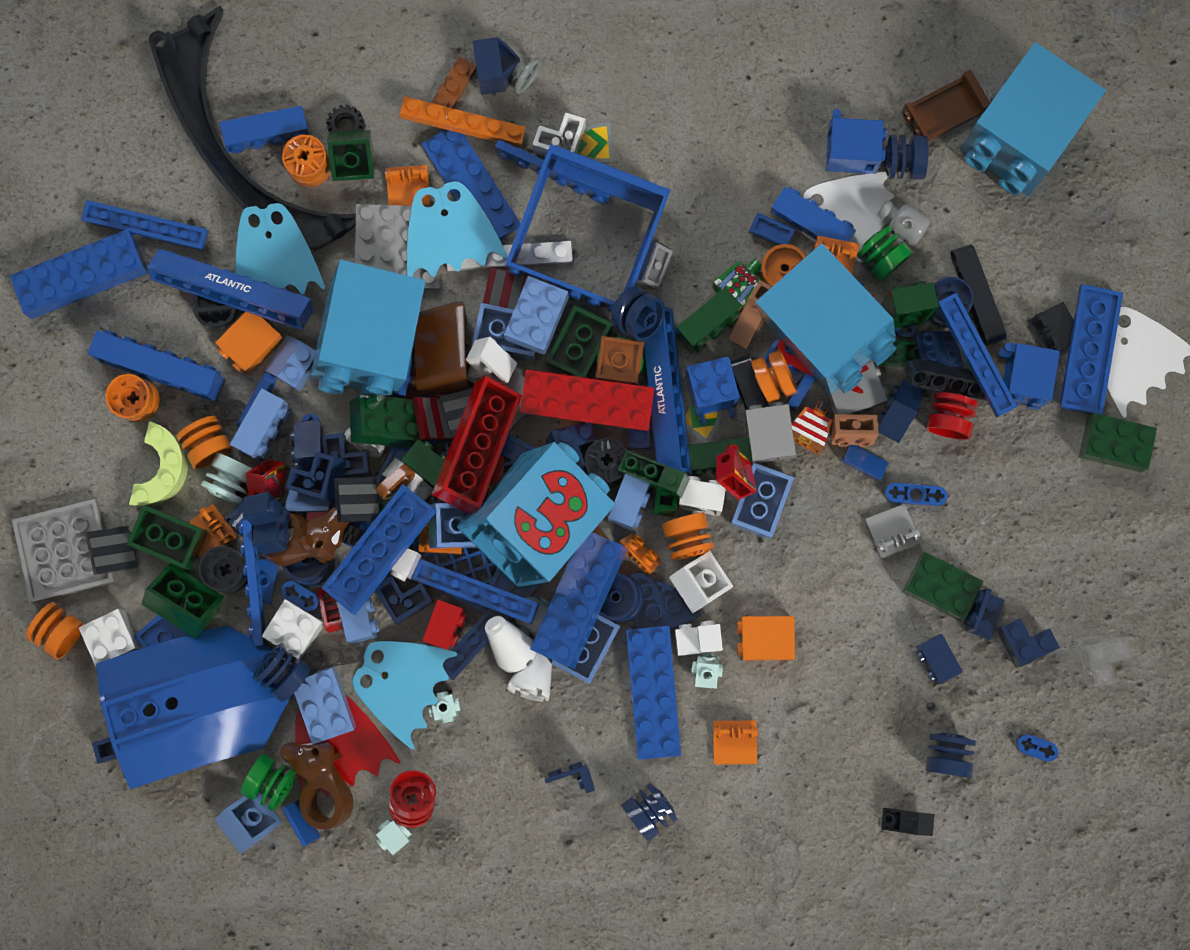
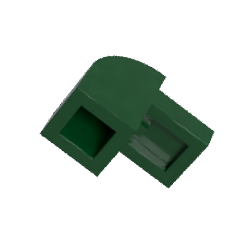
M655 488L652 514L674 517L678 497Z

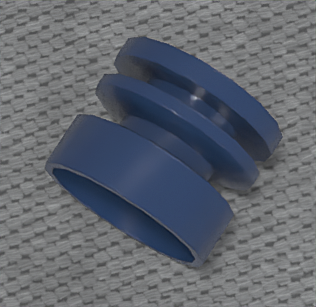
M889 135L884 160L887 178L894 179L897 173V178L902 179L905 170H907L909 179L924 180L927 173L929 156L927 136L912 135L909 144H906L905 135H900L898 142L896 135Z
M948 276L934 283L938 302L957 293L965 310L969 313L973 305L974 295L966 281L958 277ZM937 309L929 320L940 328H948L939 309Z
M283 643L278 644L264 656L252 677L257 683L262 680L260 685L263 688L273 683L270 693L281 702L286 701L296 692L311 670V666L300 657L290 663L294 653L291 650L286 651L287 647Z
M944 732L930 734L929 739L939 741V745H928V748L938 753L937 756L927 757L925 771L972 778L973 763L965 761L964 756L975 755V752L965 750V746H976V741L958 734Z
M651 783L646 785L652 793L647 797L642 789L639 791L643 801L639 803L634 797H631L621 804V807L648 842L660 834L656 823L660 822L664 827H669L664 819L665 816L668 815L673 822L678 820L673 806L661 790Z

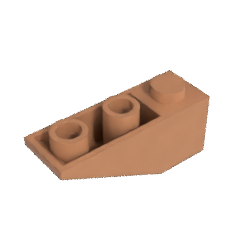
M759 280L729 337L730 341L746 350L748 349L764 323L756 301L771 289L772 286Z

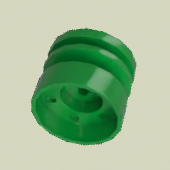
M891 226L876 232L863 244L861 250L857 253L859 259L867 254L869 255L864 261V265H868L873 261L876 262L871 272L880 282L914 253L905 242L898 246L893 244L899 237L897 233L890 238L887 237L893 231Z
M263 753L249 771L240 794L253 801L260 794H263L260 805L265 806L270 801L268 809L274 812L291 791L296 772L290 769L285 774L287 766L284 764L277 771H274L277 760Z

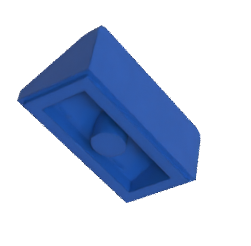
M849 445L841 461L877 481L882 479L889 463L856 445Z
M297 800L283 807L282 810L301 845L306 846L320 838V834L316 828L309 825L302 817L299 808L300 800Z

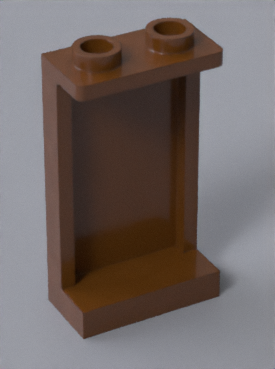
M969 70L952 83L913 103H906L902 109V115L904 120L912 126L913 135H926L929 142L982 115L990 105V101L972 70Z

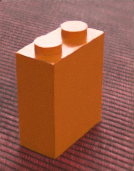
M245 312L215 343L220 347L217 351L225 359L230 357L234 361L232 365L240 373L245 371L250 375L284 338L262 317Z
M743 616L741 621H737V634H741V643H737V655L741 656V661L795 660L794 616Z

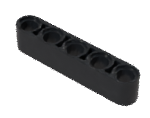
M969 244L951 250L950 255L958 278L966 281L972 289L974 299L970 311L984 345L988 346L1006 340L1007 335L974 246Z
M746 355L730 361L737 389L745 410H750L749 407L753 405H762V408L770 407L757 383L750 356Z
M920 359L910 360L905 366L909 379L916 387L957 393L966 397L987 401L972 371L969 369Z

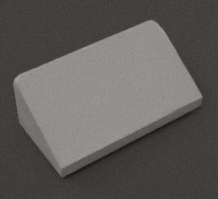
M657 242L651 243L636 282L659 289L673 251Z

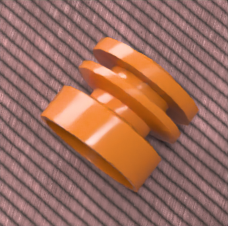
M299 135L286 143L282 153V160L295 183L303 187H315L327 180L331 172L330 160L324 145L317 138L311 135ZM306 155L308 159L304 161L302 157Z
M132 374L119 375L113 379L108 385L105 394L106 404L112 413L118 417L136 422L145 421L154 416L160 404V395L156 386L149 380ZM139 396V400L133 402V398Z
M208 416L186 426L176 435L178 442L182 443L181 448L185 451L191 450L187 454V458L195 470L210 466L216 453L227 456L233 451L234 447L230 445L229 438L226 435L218 436L223 431L221 425H218L219 420L216 416Z
M705 512L679 517L662 524L665 538L676 539V542L668 545V549L678 548L679 550L670 554L671 560L695 558L715 548L713 542L703 544V541L712 538L711 534L700 533L701 530L708 527Z
M51 602L42 608L32 620L26 631L25 638L30 642H34V645L37 647L44 645V652L55 660H59L78 641L81 636L79 627L85 624L74 615L70 614L66 617V610L60 608L57 603Z

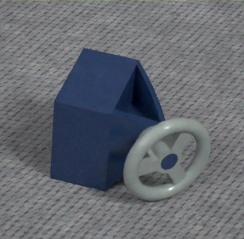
M498 37L473 41L481 95L505 92L514 77L517 78L514 91L517 94H521L530 86L540 70V58H534L526 65Z

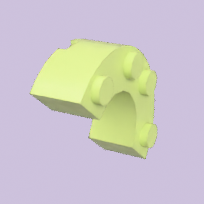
M149 422L144 442L158 451L160 468L157 475L151 481L143 484H134L129 505L135 508H142L143 505L150 507L162 505V503L173 498L179 492L187 476L188 460L185 450L181 448L182 444L178 442L174 434L153 422Z

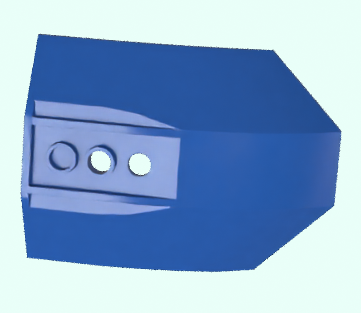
M229 626L204 630L196 639L191 635H186L96 663L103 714L112 747L129 789H134L221 760L264 749L291 698L289 697L284 702L279 701L270 693L273 683L263 688L260 685L262 680L257 683L252 678L260 661L272 648L264 644L254 646V640ZM171 697H175L178 700V706L174 710H169L166 707V702ZM153 704L156 711L153 716L148 717L145 714V708Z

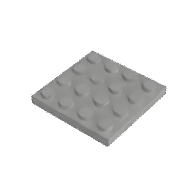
M356 204L355 263L407 275V240L412 206ZM419 268L414 272L412 277L426 280L424 290H439V268L435 277H432L424 268Z
M97 499L12 520L30 603L116 582L114 572L94 575L85 533L104 530Z

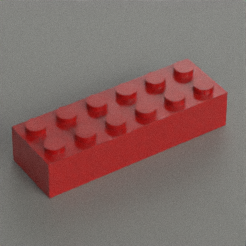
M526 369L520 413L648 431L654 387Z
M484 376L475 382L433 490V496L468 514L481 508L521 401V394L488 376Z

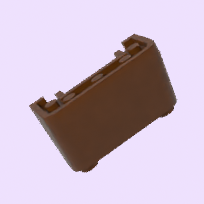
M464 301L452 302L419 312L415 331L416 376H412L413 389L417 388L418 396L452 394L469 389L466 361L467 316Z

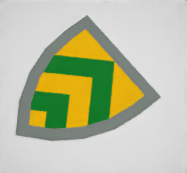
M610 122L587 126L577 154L600 163L614 162Z
M691 404L685 415L686 429L704 443H707L719 427L722 411L704 415L706 425H702L700 417H695Z

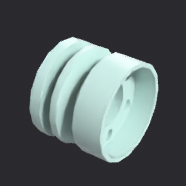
M216 453L211 466L218 470L217 475L206 473L205 476L214 481L211 484L203 480L201 486L205 487L211 494L227 502L240 503L244 501V499L236 496L238 491L247 495L248 492L240 485L242 482L247 483L246 473L252 468L223 454Z

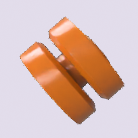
M789 244L777 245L770 249L762 262L763 281L773 287L806 257L802 250Z
M780 349L769 354L771 368L763 357L751 361L757 383L769 404L780 400L778 386H780L785 396L797 393L795 382Z

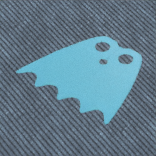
M454 181L444 184L439 189L427 187L417 191L412 203L408 228L407 276L412 277L417 269L424 268L432 277H435L438 268L445 263L451 265L459 272L463 261L467 258L474 259L481 266H484L490 252H496L507 259V254L491 222L474 196L462 183ZM451 189H456L460 192L461 197L456 202L450 201L447 197ZM425 195H432L434 197L435 203L432 207H425L422 204V198ZM443 208L448 211L447 216L441 215Z
M269 204L266 209H259L253 206L243 210L238 229L235 274L248 276L253 280L266 282L277 288L285 289L287 285L292 284L302 294L305 293L309 281H314L322 289H325L323 279L306 240L295 220L282 204ZM274 211L280 212L283 216V221L279 225L274 224L271 220V214ZM251 214L257 215L260 219V224L256 228L250 226L248 222ZM267 231H270L272 234L270 239L265 236Z
M374 642L365 651L364 665L356 671L352 681L353 687L360 699L377 719L404 744L414 750L415 747L411 740V733L414 729L427 727L422 715L423 708L427 705L438 703L433 693V687L437 682L449 679L443 668V662L448 658L457 656V653L416 643ZM375 650H381L384 654L382 662L378 664L374 663L371 659V655ZM383 672L388 673L387 679L382 678L381 675ZM365 674L370 675L373 680L369 688H363L360 684V679Z

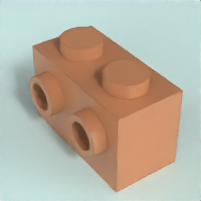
M835 414L830 427L831 445L841 447L849 445L869 447L874 445L878 437L877 415Z

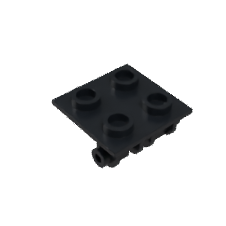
M1064 302L1044 312H1040L1027 320L1041 348L1060 351L1070 345L1074 319Z

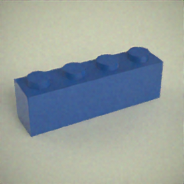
M302 106L219 122L227 153H240L243 149L247 148L260 149L267 144L280 145L284 141L291 140L293 137L308 135Z
M784 187L771 207L770 213L817 240L818 236L850 242L856 232L853 224L846 220H839L836 218V214L828 209L824 211L819 208L817 202L810 198L806 200L800 196L799 191L792 187L789 189Z

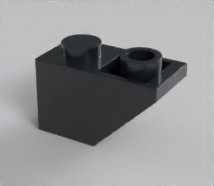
M883 808L881 830L933 836L935 814Z

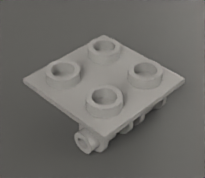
M905 504L865 519L881 559L921 543L919 539L920 532L918 529H915Z

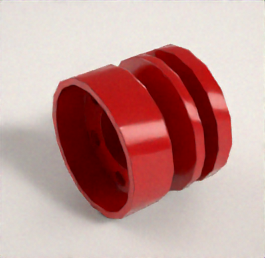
M935 393L933 400L936 403H933L931 408L939 414L929 415L926 430L946 438L969 440L973 424L966 419L976 417V413L973 410L978 408L979 403L972 398L957 393Z
M410 770L399 774L392 781L389 792V813L396 823L407 828H416L428 822L432 817L436 799V786L433 780L424 772Z

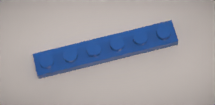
M498 139L495 145L498 157L509 161V159L517 162L516 164L523 169L530 168L539 176L544 163L543 159ZM549 173L548 177L554 179L556 184L563 187L567 185L573 188L572 190L579 195H584L585 193L599 204L603 202L608 204L612 195L555 173Z
M88 200L86 201L81 218L85 223L118 231L129 229L135 235L201 251L204 250L209 232L204 228Z
M954 293L939 301L938 309L994 415L999 417L1016 408L1015 401L958 294Z
M243 518L242 522L239 523V532L244 537V543L241 544L242 556L246 558V564L243 565V573L248 578L245 593L246 597L250 599V605L247 607L248 618L252 620L249 634L250 638L254 640V646L263 645L266 640L262 637L266 629L258 550L252 546L254 526Z
M421 559L412 577L415 581L529 624L533 623L540 605L534 601Z

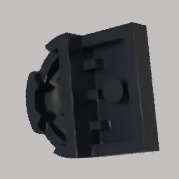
M193 294V312L197 320L204 327H224L232 323L237 317L238 309Z

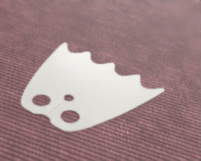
M877 172L876 174L850 176L815 185L805 191L803 198L807 200V198L811 199L814 194H820L824 202L821 206H818L824 211L825 209L833 211L839 220H846L853 224L856 232L850 242L859 244V252L863 244L871 236L880 231L884 225L891 223L888 220H881L877 214L885 201H889L895 196L884 188L883 184L887 179L886 172ZM803 233L810 240L814 241L815 243L817 242V240ZM867 254L861 259L857 257L856 261L864 263L869 255ZM873 261L868 265L875 266L876 262Z
M1121 307L1119 317L1121 315L1129 316L1131 324L1127 328H1123L1118 324L1107 388L1120 413L1126 418V408L1129 402L1135 401L1146 405V391L1149 387L1166 388V373L1171 371L1180 374L1185 373L1183 359L1190 356V345L1161 324L1131 308ZM1123 337L1128 339L1126 345L1121 343Z

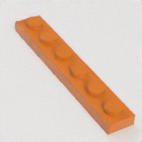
M404 96L399 118L493 142H497L499 139L517 148H521L526 128L525 126Z

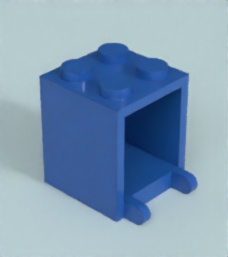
M835 109L832 113V119L828 124L826 171L876 174L878 168H881L886 154V149L882 148L887 129L883 128V121L841 118V111Z
M1007 343L1004 349L998 351V356L1006 359L1003 381L1017 406L1021 404L1026 405L1027 409L1039 410V408H1043L1052 401L1060 351L1020 343Z
M729 356L687 366L685 380L695 417H700L701 424L706 425L704 415L727 409L730 418H735L733 408L737 406L740 397Z

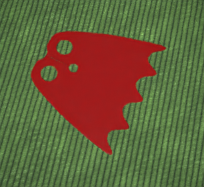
M346 695L356 728L353 731L319 743L330 742L334 747V754L340 752L342 757L334 762V766L344 781L350 786H354L356 774L360 770H367L377 776L379 774L380 762L383 759H390L400 764V760L375 724ZM299 708L295 719V742L301 744L312 743ZM298 775L299 788L301 793L306 780L302 779ZM323 788L319 789L326 796H330V793Z

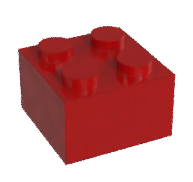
M437 600L422 641L451 651L452 647L454 648L459 641L460 636L457 635L459 628H463L466 623L467 616L465 615V610Z

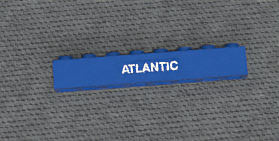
M159 249L147 266L150 278L155 282L299 330H303L313 313L311 299L305 295H298L289 292L287 289L277 288L266 282H259L248 276H241L227 269L223 270L214 267L209 263L204 264L190 257L177 255L172 251Z
M665 307V315L660 328L650 339L643 341L648 378L647 386L654 387L651 409V427L654 433L653 446L658 463L686 474H691L673 309Z

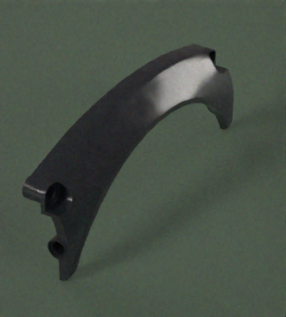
M218 6L204 16H193L187 22V27L173 34H170L169 31L166 33L163 31L152 32L149 36V44L161 81L177 117L213 174L243 209L253 206L259 209H266L269 204H282L295 220L309 249L314 251L340 239L356 227V213L332 214L302 208L273 195L254 182L236 164L229 153L226 152V148L220 140L213 123L207 95L209 51L215 31L223 17L224 11L221 6ZM159 41H164L161 46H156ZM274 211L271 214V220L274 224L279 225L283 221V216L280 212ZM251 214L250 217L260 224L259 217Z

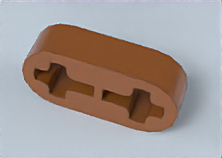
M407 464L400 466L379 484L376 490L383 500H390L402 484L407 486L414 479L415 472Z

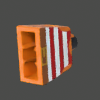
M818 400L814 410L806 406L792 423L794 442L818 455L823 451L832 423V419L825 416L830 407L827 403Z

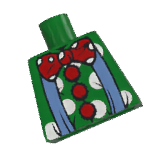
M755 259L747 267L738 261L713 281L712 288L720 292L723 288L727 287L742 305V312L748 298L759 280H761L756 274L762 269V265Z

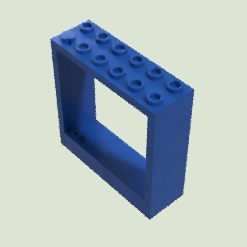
M550 144L506 261V269H508V273L517 277H520L521 274L527 277L530 276L568 291V296L579 300L580 297L588 299L587 303L596 307H599L600 304L608 307L607 311L612 313L615 301L516 263L549 173H555L654 211L624 291L636 284L671 190Z

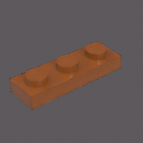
M458 57L431 103L454 109L477 70L476 65Z

